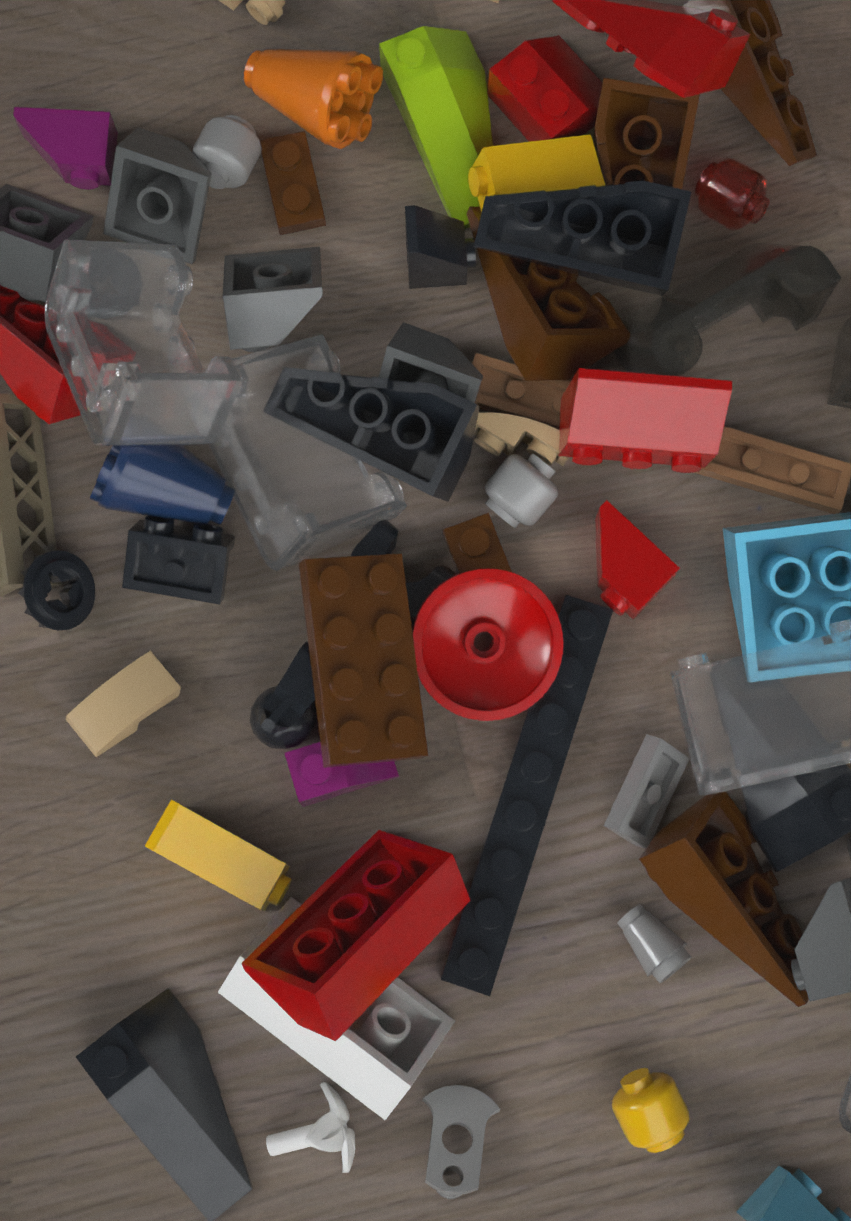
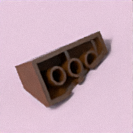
M603 78L595 122V135L599 164L605 186L643 180L682 189L700 94L682 98L664 87Z
M470 206L467 218L475 241L482 212L480 207ZM477 248L505 346L525 381L568 380L576 374L579 368L586 369L628 342L631 334L611 303L600 292L594 293L591 296L576 282L579 275Z

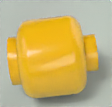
M640 1068L625 1075L620 1081L622 1087L613 1097L612 1109L628 1142L637 1148H646L651 1153L667 1150L679 1143L685 1135L684 1129L689 1123L690 1117L689 1110L674 1079L664 1072L650 1073L648 1068Z

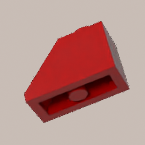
M606 500L599 507L595 518L597 586L603 591L600 594L601 599L613 612L620 616L627 613L634 620L669 584L680 567Z

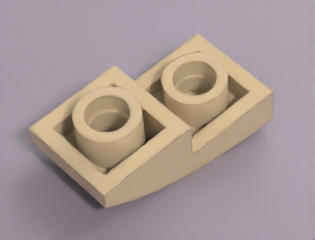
M494 412L478 413L474 433L476 438L474 441L487 452L496 456L503 452L509 456L514 454L521 442L528 445L526 450L530 455L534 453L547 465H552L553 461L564 466L569 457L558 456L560 430L516 415Z
M150 650L92 692L66 715V721L95 757H98L136 732L140 721L177 698L181 687Z

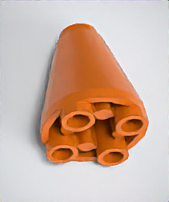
M300 49L256 50L250 55L244 70L245 85L251 88L255 95L326 145L342 149L349 146L354 140L363 142L368 137L372 127V117L369 112L374 94L378 92L383 81L382 67L374 65L370 57L356 51Z

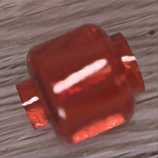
M727 158L719 163L713 162L709 164L701 174L695 187V195L698 197V208L701 213L732 231L742 229L749 222L752 224L758 223L766 213L770 203V199L766 197L767 181L765 176L734 158Z

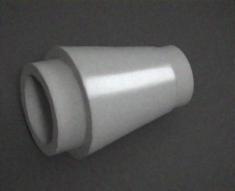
M641 904L635 906L617 922L647 977L653 975L659 983L667 980L692 958L684 948L687 943L649 911H646Z

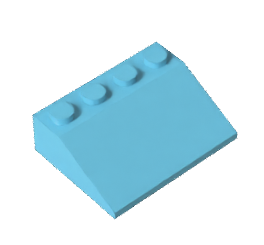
M851 512L723 528L727 576L748 683L851 671Z

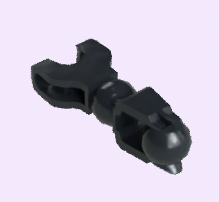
M380 520L355 546L351 556L391 554L396 548L398 529L388 520ZM437 566L419 582L406 583L412 628L417 613L425 599L441 583L456 575L447 566ZM305 642L299 649L279 684L260 694L251 707L250 724L253 733L262 743L270 748L289 749L298 746L308 738L314 727V718L317 715L308 642Z

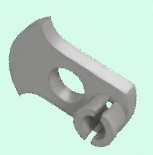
M451 1085L436 1089L422 1100L430 1108L433 1116L425 1183L436 1189L437 1193L442 1197L456 1199L462 1194L478 1190L486 1123L492 1115L500 1112L501 1109L489 1096L472 1087ZM452 1125L465 1127L472 1136L470 1149L463 1154L449 1152L442 1142V1134L446 1128ZM447 1171L456 1172L462 1182L456 1187L448 1186L443 1180V1174Z

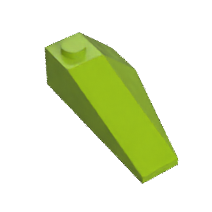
M421 26L380 43V67H382L383 77L448 216L464 221V229L470 227L467 218L469 207H480L478 197H474L469 188V169L473 166L483 147L493 146L486 74L466 31Z

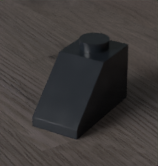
M405 206L409 289L467 285V268L476 267L474 238L465 239L464 221L419 206Z

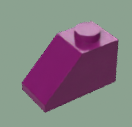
M14 107L13 116L23 137L65 183H70L74 187L86 190L96 189L99 185H111L118 132L110 112Z
M320 742L284 753L297 798L302 807L399 777L394 761L324 768Z

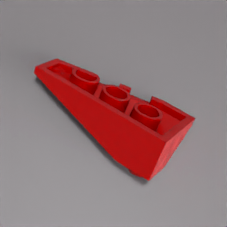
M552 0L553 3L586 29L599 33L606 32L609 35L606 41L608 47L615 52L625 51L635 55L637 58L633 67L682 98L725 88L750 36V33L736 26L738 23L737 18L720 9L713 8L711 11L647 0Z
M0 285L1 376L15 396L48 424L86 414L133 364L135 356L101 329L89 323L81 329L62 319L63 309L50 302L45 306L30 302L21 297L17 291Z

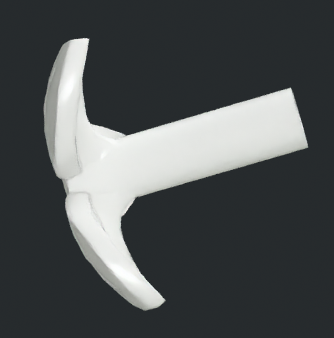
M323 1082L320 1086L329 1102L330 1112L323 1115L314 1124L268 1135L266 1138L267 1149L271 1156L308 1147H314L324 1152L341 1151L342 1173H349L355 1154V1132L353 1129L347 1128L346 1123L349 1121L350 1115L343 1099L328 1083Z

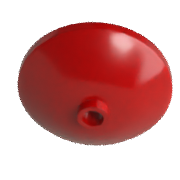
M496 568L472 569L447 579L425 599L417 613L412 628L417 672L421 684L429 695L442 707L468 719L479 721L501 720L527 710L548 691L556 678L562 661L563 632L553 604L534 583L507 570ZM480 632H488L491 636V643L485 649H477L474 645L475 636Z

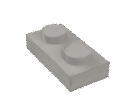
M646 734L604 826L630 843L646 849L652 841L690 758L663 739Z

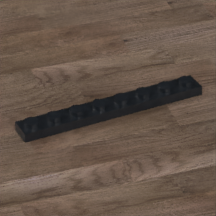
M566 595L559 614L564 642L561 665L548 691L528 709L468 894L470 902L463 909L441 977L442 981L487 996L491 995L613 613L612 609Z

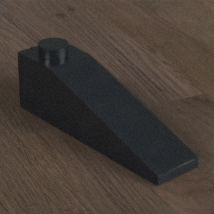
M642 180L596 187V185L579 187L578 189L548 192L543 190L485 196L474 247L604 283L662 296L669 290L692 192Z
M284 367L263 412L433 497L449 502L471 455L480 406L434 383H414L380 377L369 378L342 375L335 372Z
M743 655L713 671L710 675L723 728L728 733L735 760L733 768L736 780L740 781L747 808L744 812L748 828L776 873L851 831V770L780 680L748 683Z
M168 988L117 1023L78 1054L76 1058L108 1102L208 1221H214L250 1192L253 1186L234 1129L231 1127L221 1097V1090L205 1049L206 1045L201 1030L170 988Z

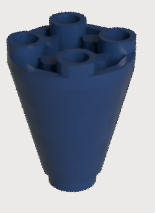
M126 411L110 453L107 455L100 470L90 499L98 502V506L109 510L199 524H208L209 521L221 525L236 489L226 485V479L148 418Z

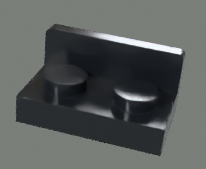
M146 516L144 520H139L128 530L122 588L221 604L224 599L229 553L234 547L235 542L234 535L223 534V528L217 525L195 524L193 528L174 525L175 521L173 519Z

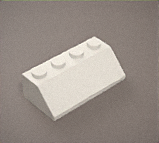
M291 897L241 954L218 993L386 1120L411 1088L455 1020L397 977L337 1041H333L298 1025L244 971L241 964L301 906L299 902Z

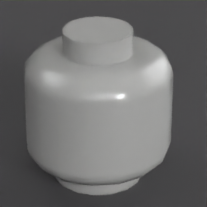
M226 115L225 117H215L205 124L193 147L192 153L212 173L210 187L215 189L238 188L247 182L259 159L262 148L256 135V130L249 122L238 116Z
M534 453L527 460L517 454L509 455L485 484L486 494L490 497L485 504L514 528L519 523L532 526L558 496L557 486L550 480L556 471Z

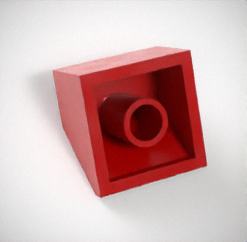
M558 35L526 40L489 69L487 93L488 97L522 135L531 142L581 136L592 129L596 122L602 82Z

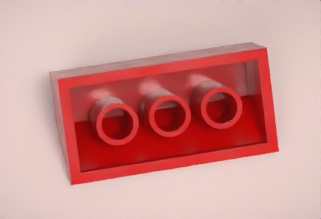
M378 830L241 963L244 971L298 1025L333 1041H337L470 902V897L454 855Z

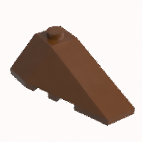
M691 0L684 4L683 7L711 11L713 8L723 10L737 18V27L750 33L726 87L721 88V90L789 166L816 157L817 154L803 105L789 91V78L794 73L791 62L787 59L782 60L778 52L775 40L783 36L770 0Z
M720 785L661 829L639 860L646 868L649 877L657 883L669 901L796 1006L800 1007L807 1004L809 998L807 991H800L795 983L791 960L797 958L795 947L803 933L796 918L790 914L783 913L774 887L778 886L779 883L772 870L763 872L751 847V844L757 841L748 828L747 820L722 785Z

